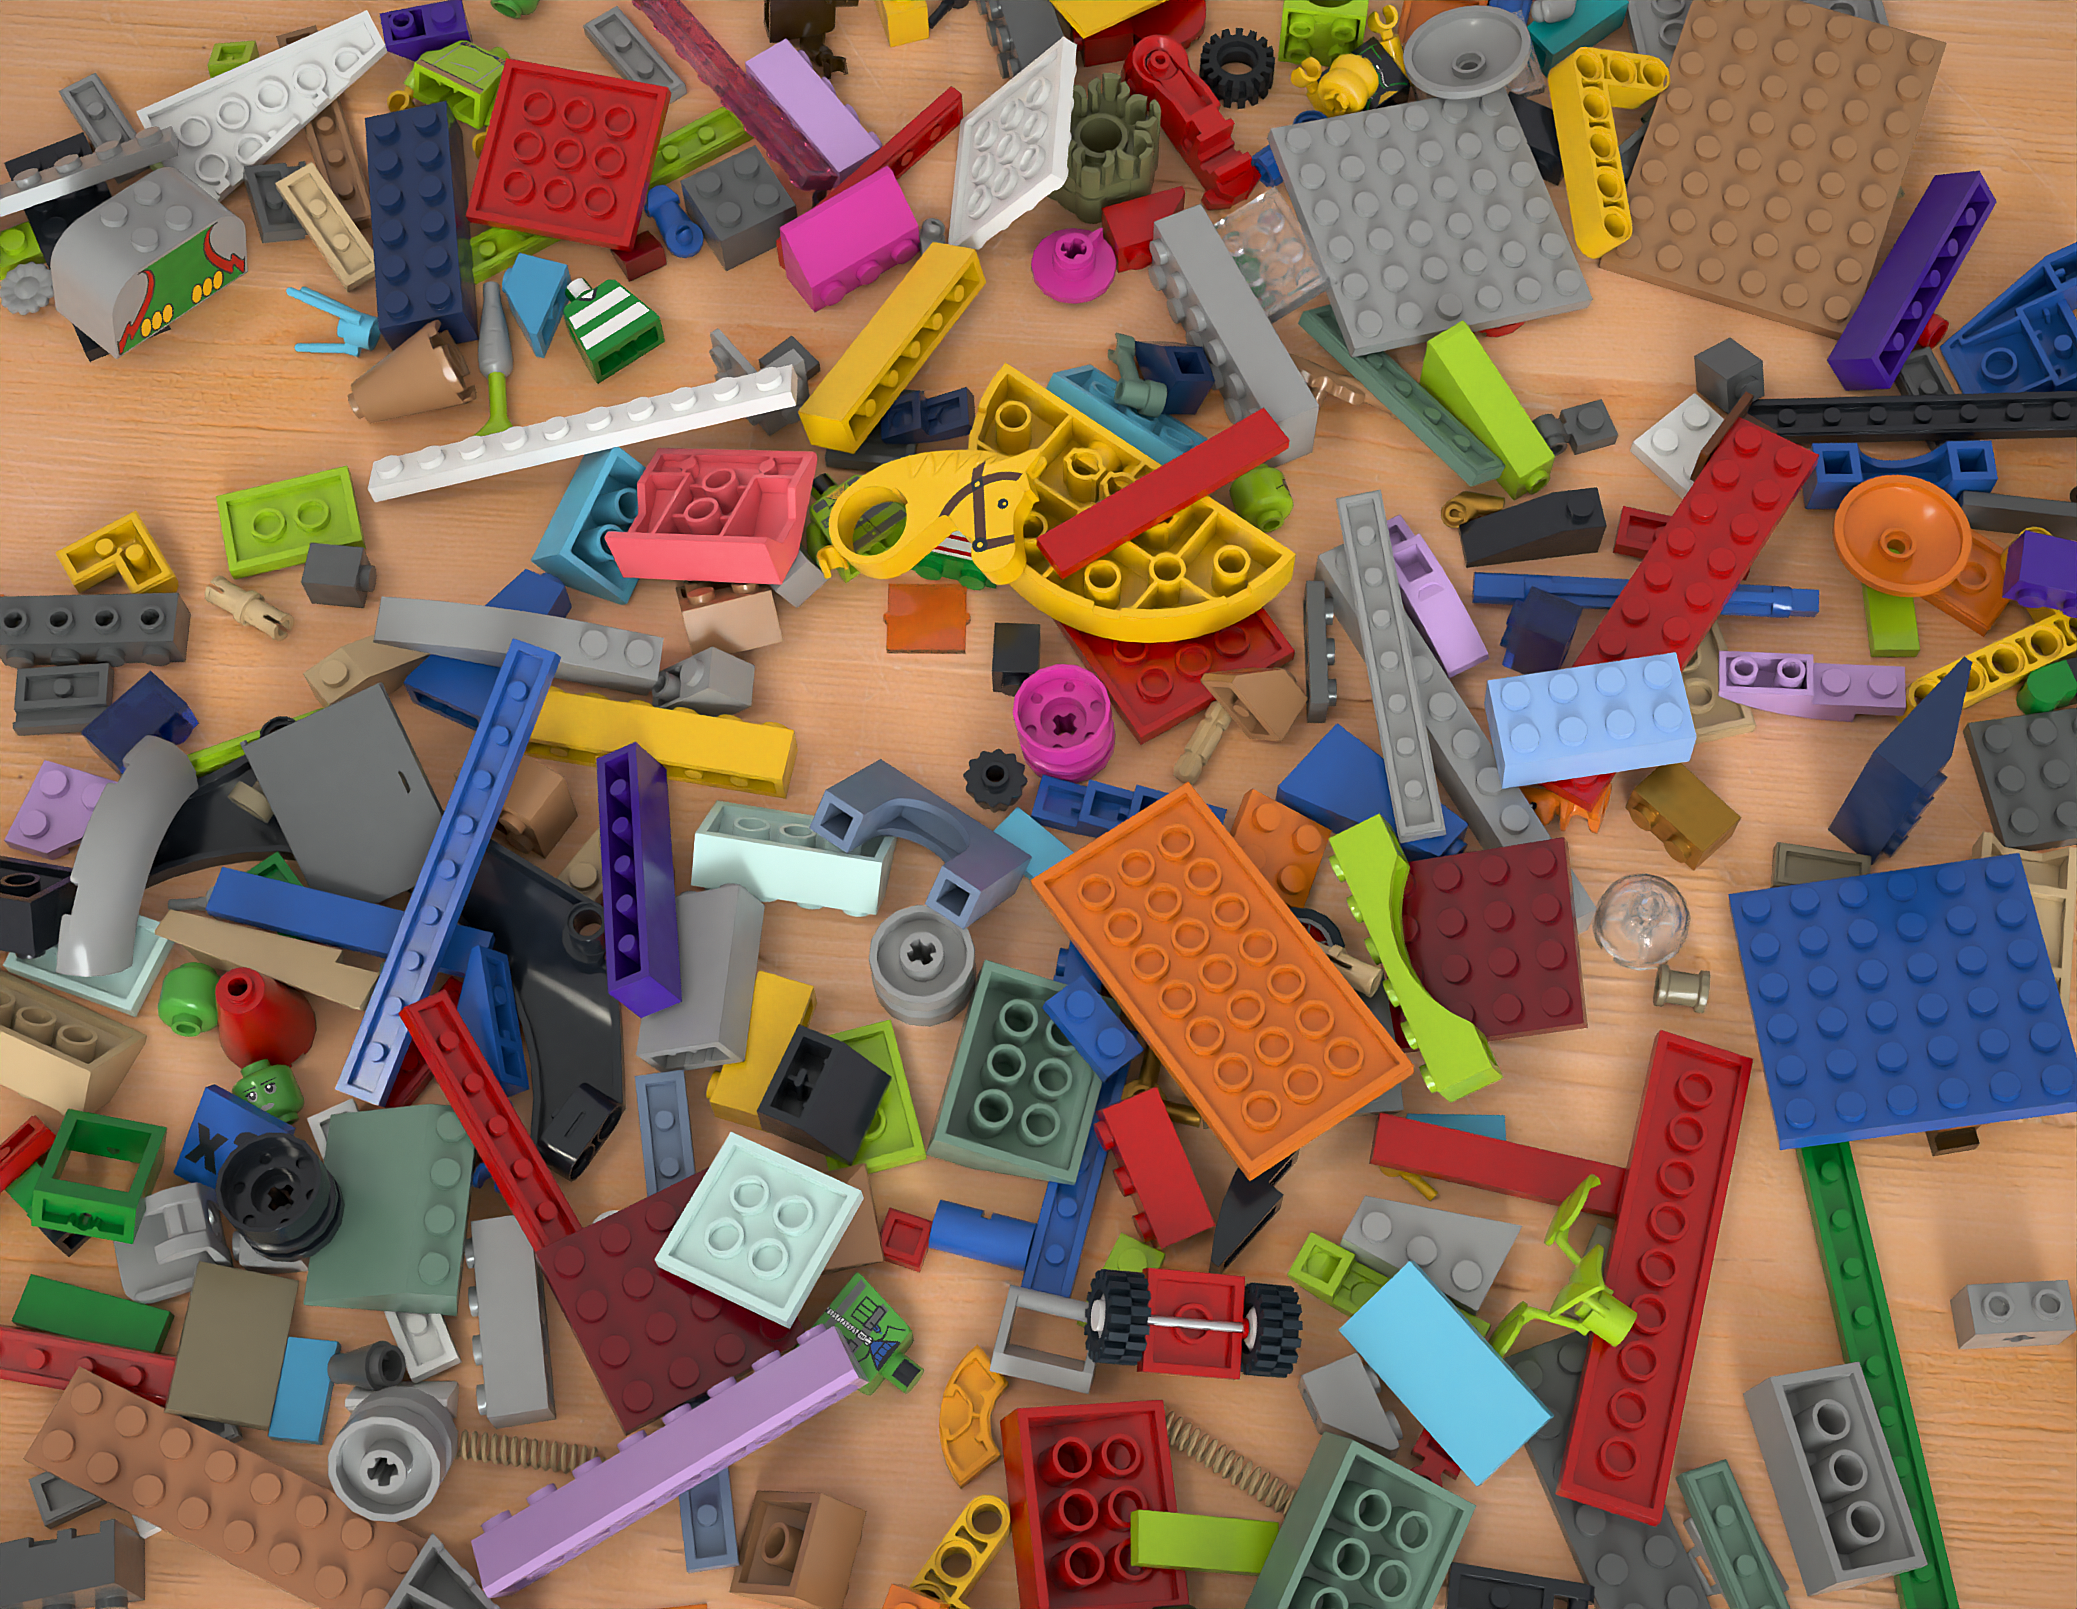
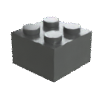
M756 145L680 181L686 211L692 221L702 230L704 239L725 271L777 247L776 240L781 237L779 228L798 217L796 204Z

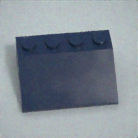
M1965 656L1874 750L1828 828V831L1857 854L1871 856V865L1883 853L1891 858L1909 838L1908 834L1922 818L1920 815L1934 800L1935 797L1933 795L1948 778L1942 773V770L1952 757L1972 662Z

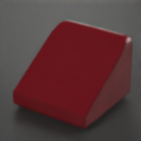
M648 230L636 236L632 252L610 249L629 282L667 265L663 246Z

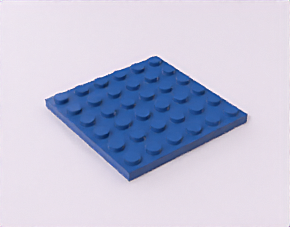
M2020 853L1728 894L1734 932L1780 1150L2077 1112V1055Z

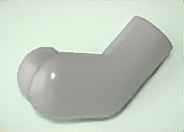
M1535 0L1531 6L1532 18L1539 23L1544 21L1554 23L1567 19L1574 13L1577 0Z

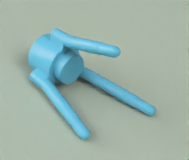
M292 287L286 289V293L289 296L339 317L337 335L344 338L345 342L297 343L294 347L297 352L345 353L359 357L362 348L372 351L377 345L381 334L378 328V317L359 312L307 287H302L300 291Z

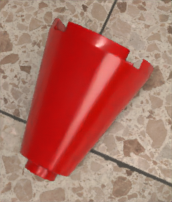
M247 967L234 968L226 972L219 979L215 989L219 1040L224 1053L235 1065L243 1069L252 1063L268 1059L271 1066L280 1064L291 1068V1063L297 1060L303 1053L306 1055L312 1047L317 1027L315 1012L307 998L300 991Z

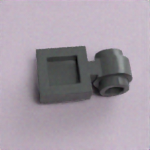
M1602 399L1561 410L1558 419L1553 414H1544L1532 421L1555 456L1566 450L1567 443L1570 444L1574 455L1614 445L1618 437V433Z

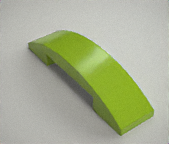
M1310 1232L1287 1273V1276L1299 1286L1350 1318L1390 1280V1278L1355 1261V1254L1313 1232ZM1458 1308L1485 1338L1491 1328V1324Z

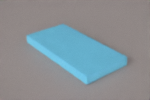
M1414 1260L1409 1261L1339 1329L1341 1334L1476 1486L1483 1484L1554 1417V1414Z

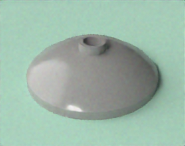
M1474 5L1451 9L1430 18L1410 36L1403 54L1405 71L1410 81L1417 88L1433 96L1451 100L1482 97L1501 89L1516 78L1524 69L1531 54L1530 34L1520 18L1501 8Z

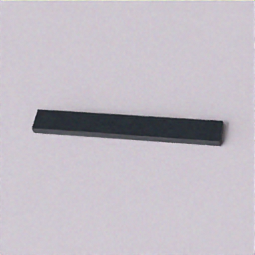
M2077 391L1757 399L1751 403L1748 414L1777 430V435L1796 444L2077 437Z

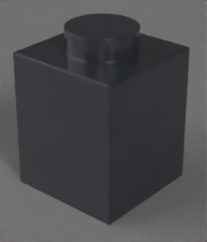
M995 622L992 661L993 692H1002L1005 695L1015 697L1024 680L1039 670L1041 648L1040 624Z

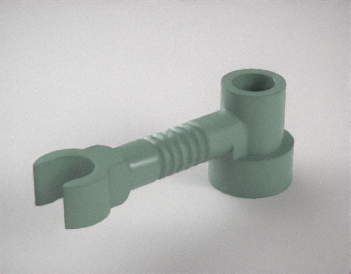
M1116 332V349H1108V359L1118 365L1121 375L1115 388L1114 401L1116 404L1136 408L1138 414L1158 418L1166 403L1167 387L1164 383L1140 379L1134 361V337Z

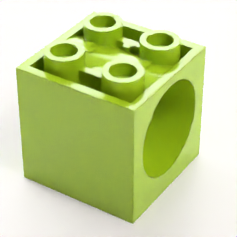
M1284 0L1278 61L1301 65L1303 60L1313 57L1319 61L1321 66L1331 67L1337 57L1342 54H1349L1363 44L1369 0Z

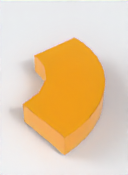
M978 1344L965 1355L953 1371L943 1394L939 1417V1436L943 1456L954 1481L960 1489L1001 1458L1000 1452L991 1437L990 1420L996 1402L1009 1388V1383L1002 1374L989 1371L991 1360Z

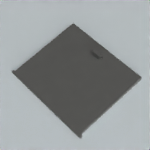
M382 682L249 744L247 740L240 742L309 888L377 904L415 887L444 811Z

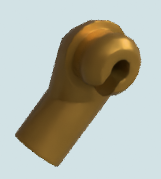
M1463 491L1443 505L1441 519L1446 526L1459 528L1460 524L1472 521L1478 516H1486L1503 510L1505 498Z

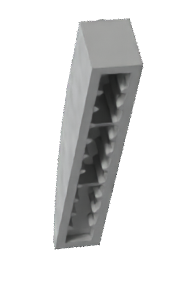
M384 596L380 600L373 643L502 667L514 638L555 652L561 656L554 678L644 696L649 694L658 681L663 637L574 619L482 605Z

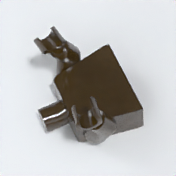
M764 0V25L769 42L778 43L784 39L793 40L800 38V49L816 65L823 67L824 77L831 79V73L836 71L847 75L846 58L833 56L832 50L825 45L826 33L835 29L836 7H857L859 0Z

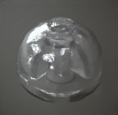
M1648 873L1625 875L1613 882L1596 904L1597 910L1592 920L1595 941L1601 949L1604 947L1609 954L1614 956L1613 961L1622 967L1639 971L1658 969L1660 964H1667L1669 959L1675 957L1687 940L1691 918L1687 900L1675 885L1661 876Z

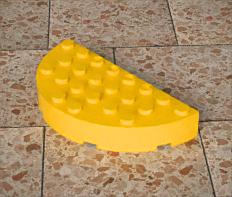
M1006 362L993 377L979 402L978 413L975 417L973 428L970 430L968 450L988 451L1013 457L1031 449H1039L1042 453L1041 457H1045L1048 460L1046 467L1034 480L1040 501L1033 504L1032 510L1024 522L1023 537L1027 559L1026 566L1020 577L1016 581L1009 583L1020 596L1038 610L1072 628L1102 638L1141 643L1174 642L1213 633L1245 619L1276 597L1292 580L1296 553L1208 495L1073 574L1061 579L1036 546V538L1162 465Z

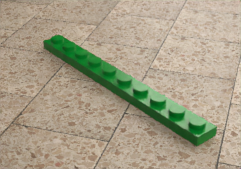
M1847 1141L1795 1148L1844 1363L1860 1362L1928 1565L1922 1568L1893 1576L1900 1608L1960 1609L1850 1143Z

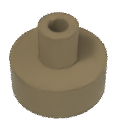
M258 780L252 787L238 781L228 795L232 802L265 823H268L274 815Z

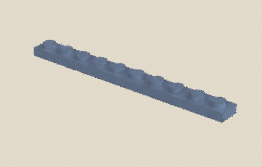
M684 1069L635 1076L647 1197L696 1174ZM706 1394L689 1404L694 1409L708 1401L710 1397ZM728 1466L679 1495L686 1570L688 1574L740 1565Z

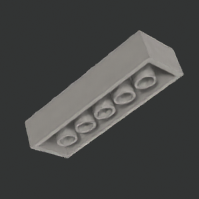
M1198 204L1155 221L1153 241L1149 243L1152 266L1148 267V273L1151 283L1157 291L1162 290L1166 296L1169 314L1174 323L1182 324L1186 331L1187 344L1203 347L1215 379L1211 388L1213 390L1219 389L1223 396L1224 408L1230 422L1236 424L1263 407L1290 440L1288 449L1262 463L1268 465V467L1275 468L1312 453L1319 405L1203 206Z

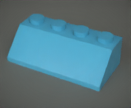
M1091 364L1053 373L1046 387L1048 391L1161 465L1168 463L1208 440L1170 414H1160L1158 418L1138 414L1136 408L1116 404L1114 393L1118 382Z

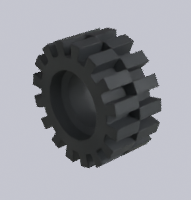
M1236 28L1235 35H1231L1229 29L1222 30L1221 39L1215 33L1210 37V44L1205 42L1203 46L1199 77L1210 87L1219 101L1220 99L1224 100L1223 107L1231 108V103L1237 102L1238 109H1243L1247 100L1251 106L1258 104L1259 97L1264 100L1268 95V89L1271 90L1275 65L1274 50L1272 46L1267 47L1268 40L1263 36L1257 41V32L1250 30L1248 36L1243 35V28ZM1238 62L1248 65L1253 70L1246 74L1236 75L1224 71L1221 67L1228 63Z

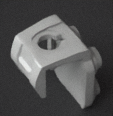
M198 1182L168 1188L145 1197L146 1211L133 1244L113 1241L125 1294L134 1302L141 1304H151L191 1292L196 1266L199 1261L234 1268L231 1252L226 1244L215 1189Z

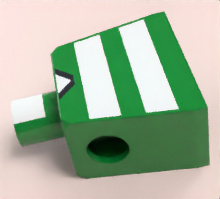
M578 278L572 281L565 289V296L571 302L562 310L567 330L597 384L665 342L660 317L616 280L608 279L593 289L584 278Z

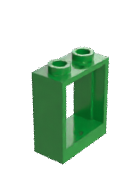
M67 1109L33 1189L31 1226L133 1244L146 1211L144 1198L152 1195L164 1163L167 1127ZM71 1151L140 1163L129 1192L59 1179ZM83 1213H88L91 1217L85 1216Z

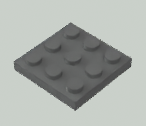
M2077 708L1967 723L1963 729V734L1994 835L2004 847L2025 851L2077 845Z

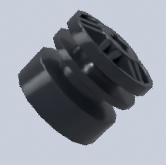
M265 1133L247 1139L229 1154L219 1170L215 1188L219 1209L252 1249L267 1259L275 1262H296L313 1256L331 1242L342 1224L345 1203L341 1187L306 1141L289 1133ZM290 1204V1208L286 1209L284 1207L285 1205Z

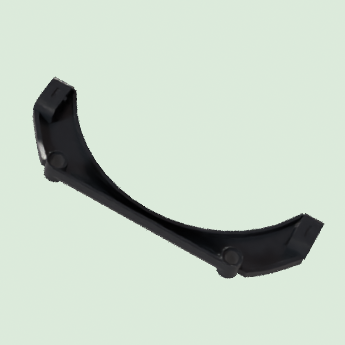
M278 716L270 719L262 727L260 738L296 721L287 716ZM245 754L230 764L197 779L198 789L189 796L178 810L160 843L145 889L173 877L209 867L247 861H264L277 851L284 860L296 861L275 815L271 817L268 823H265L240 808L228 798V795L238 781L250 787L257 781ZM490 839L457 924L493 933L496 939L492 950L506 954L508 957L516 1010L523 1027L531 1063L533 1110L530 1137L548 1168L572 1182L590 1164L615 1129L626 1109L621 1003L608 993L607 965L604 959L606 957L604 907ZM414 887L406 891L412 894ZM589 924L601 925L600 929L593 935H580V931Z

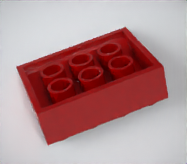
M1163 1400L1017 1408L1000 1420L1020 1609H1152L1156 1606L1190 1605L1185 1570L1131 1566V1512L1149 1510L1178 1513Z

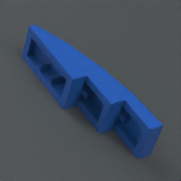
M1042 774L1031 818L1042 826L1098 838L1169 793L1136 785L1133 792L1090 779L1088 785L1083 786ZM1207 804L1223 824L1227 809Z

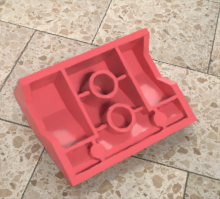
M658 448L637 482L638 515L627 532L608 531L604 537L622 577L782 585L799 553L818 460L816 453L807 451Z

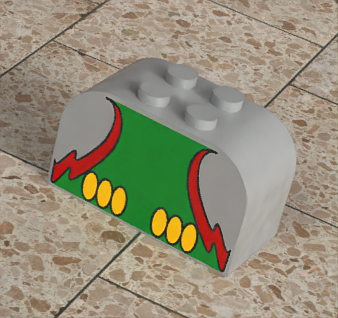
M173 167L157 169L78 218L61 235L55 245L50 262L56 310L113 357L118 359L248 272L245 225L238 216L178 169Z

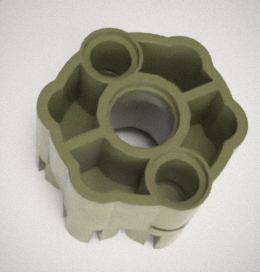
M1103 73L1102 93L1101 80L1096 77L1088 84V100L1083 86H1073L1074 106L1070 122L1071 141L1068 147V177L1060 189L1054 190L1047 195V197L1057 201L1065 209L1076 214L1081 221L1089 224L1102 222V208L1150 195L1155 171L1158 167L1160 105L1153 99L1150 102L1148 116V96L1134 94L1130 97V88L1126 81L1121 82V76L1115 73Z

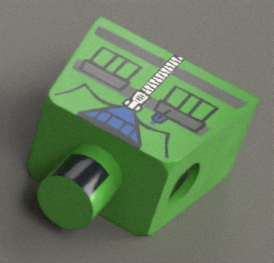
M856 1272L812 1328L823 1324L826 1330L833 1326L841 1330L870 1382L858 1389V1391L871 1396L884 1379H887L907 1394L914 1388L924 1373L922 1367L905 1355L914 1341L912 1330L869 1282Z

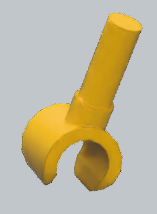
M1379 1166L1384 1175L1388 1177L1401 1176L1405 1181L1407 1180L1430 1202L1438 1194L1433 1187L1417 1174Z

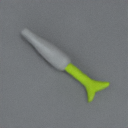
M491 281L483 284L484 301L478 344L479 369L481 374L488 379L490 418L474 435L480 437L503 432L513 427L507 416L505 381L513 370V356L506 318L501 303L500 285L497 282Z

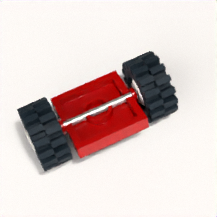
M1144 1268L1142 1273L1101 1269L1095 1273L1096 1278H1093L1091 1281L1092 1292H1088L1087 1295L1089 1307L1088 1309L1085 1308L1087 1325L1084 1326V1335H1088L1085 1345L1086 1350H1089L1088 1357L1092 1362L1137 1365V1372L1229 1380H1239L1240 1372H1243L1244 1375L1286 1378L1287 1374H1291L1293 1371L1292 1363H1297L1299 1356L1296 1348H1301L1302 1339L1298 1338L1299 1330H1303V1321H1299L1302 1308L1301 1304H1297L1299 1296L1297 1292H1294L1292 1286L1251 1282L1245 1286V1276L1159 1268Z

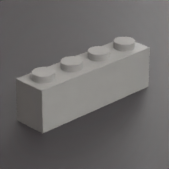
M514 1215L471 1221L472 1238L465 1239L464 1250L468 1268H475L476 1286L468 1288V1299L472 1317L479 1316L480 1335H473L472 1337L475 1364L477 1366L483 1365L484 1384H479L476 1387L480 1415H487V1419L496 1429L555 1420L556 1410L543 1272L535 1258V1251Z

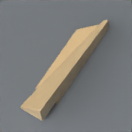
M170 909L155 929V935L181 944L200 963L209 965L212 968L230 971L238 967L251 968L291 987L308 991L361 1011H366L380 976L378 972L343 964V950L177 910Z

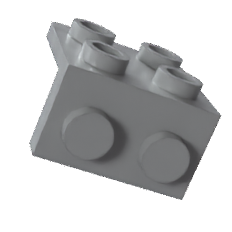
M717 328L710 333L713 348L709 353L717 366L716 381L725 377L735 378L757 373L755 368L720 329ZM794 348L762 369L793 365L798 378L796 406L746 417L753 426L759 423L769 436L787 424H793L801 420L798 411L810 397L804 359Z

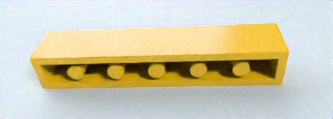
M937 242L931 243L798 411L811 445L851 454L857 451L986 284L976 249Z
M550 686L524 754L535 758L597 768V758L637 742L667 769L668 780L786 799L798 748L794 730L788 729L780 723L765 722L760 725L743 722V720L733 715L723 714L718 717L699 715L696 711L685 707H676L673 710L662 709L641 700H630L626 703L609 700L604 695L590 692L584 695L565 693L560 688Z

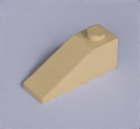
M374 635L338 648L304 672L303 675L316 699L326 708L379 682L383 683L389 696L403 686L407 676L431 654L373 643Z

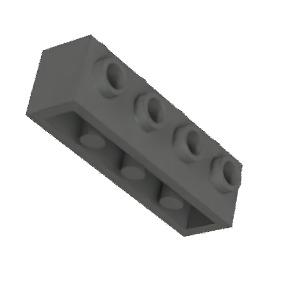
M179 593L0 597V659L5 666L17 669L32 668L34 665L69 666L109 663L111 667H120L124 663H146L152 666H165L170 662H186L191 613Z

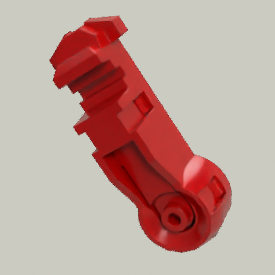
M1157 34L1144 37L1129 50L1120 73L1121 82L1126 81L1130 88V97L1134 94L1148 96L1147 111L1150 110V102L1153 99L1159 103L1161 109L1160 126L1206 192L1203 194L1201 202L1207 210L1231 209L1233 205L1244 199L1247 200L1258 184L1261 174L1255 166H1251L1252 157L1248 151L1242 154L1240 150L1236 152L1234 149L1235 142L1231 138L1235 125L1234 121L1231 118L1225 120L1219 112L1221 103L1210 87L1190 69L1187 53L1177 40L1166 35Z

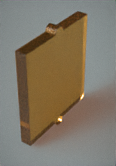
M888 584V612L883 614V621L887 624V653L966 654V625L971 622L970 614L966 613L967 586L961 584Z

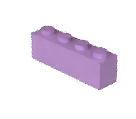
M787 39L782 40L745 62L749 89L834 189L883 147L874 132L870 131L868 133L862 127L858 115L849 104L843 105L837 98L831 82L826 77L820 78L817 75L806 53L803 50L797 51Z

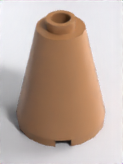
M439 320L427 323L351 384L352 393L348 395V401L359 419L365 417L368 422L375 423L467 404L476 399L475 386L466 388L463 379L464 376L470 374L468 366L448 330L441 333L438 332L441 325Z

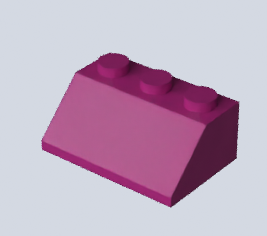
M888 166L779 228L787 279L814 313L827 305L831 306L838 303L846 294L861 285H868L874 282L880 274L897 264L908 262L920 251L919 226L893 171Z

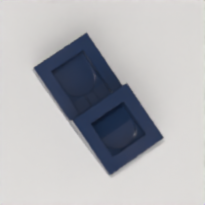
M965 387L928 399L920 391L899 396L881 418V440L885 444H917L969 435L975 420L974 395Z

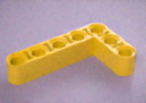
M1580 47L1551 68L1548 73V86L1575 241L1580 251L1592 259L1602 257L1626 242L1632 235V220L1611 107L1637 109L1669 86L1670 74L1668 68L1663 61L1654 56ZM1667 75V83L1665 86H1663L1664 79Z
M2030 527L2025 529L2027 531L2052 536L2049 531L2040 527ZM2023 530L2004 549L2003 553L2001 554L2000 563L2004 573L2006 570L2008 548L2025 530ZM2026 607L2035 624L1965 656L1972 662L1962 710L2024 682L2032 671L2042 666L2077 657V635L2071 631L2069 626L2071 625L2077 629V618L2068 617L2063 614V611L2052 608ZM2031 643L2038 645L2041 648L2043 655H2040L2037 652H2035V650L2032 648ZM1962 658L1921 676L1905 689V712L1903 716H1895L1897 721L1901 723L1917 706L1914 696L1924 699ZM1992 661L2000 663L2005 673L1999 672L1994 667Z
M994 1495L975 1497L965 1507L909 1587L950 1603L949 1609H971L963 1602L1010 1535L1011 1520L1007 1505ZM985 1511L996 1513L1002 1520L1000 1528L992 1534L979 1533L973 1527V1522L980 1513ZM953 1554H963L972 1563L969 1572L959 1578L950 1577L942 1570L944 1561Z

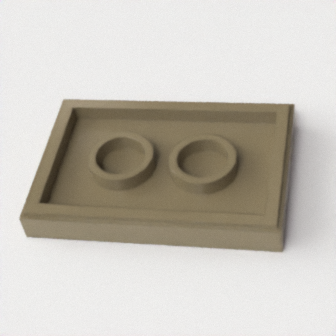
M199 1261L195 1270L164 1413L267 1431L270 1426L299 1280Z

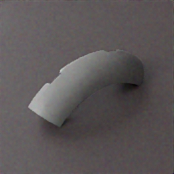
M145 736L123 758L126 770L118 783L106 784L85 829L70 876V881L74 882V885L78 886L71 915L64 914L62 916L56 973L82 977L105 976L122 972L132 966L139 910L154 858L174 816L189 796L198 789L196 771L188 756L172 742L156 736Z

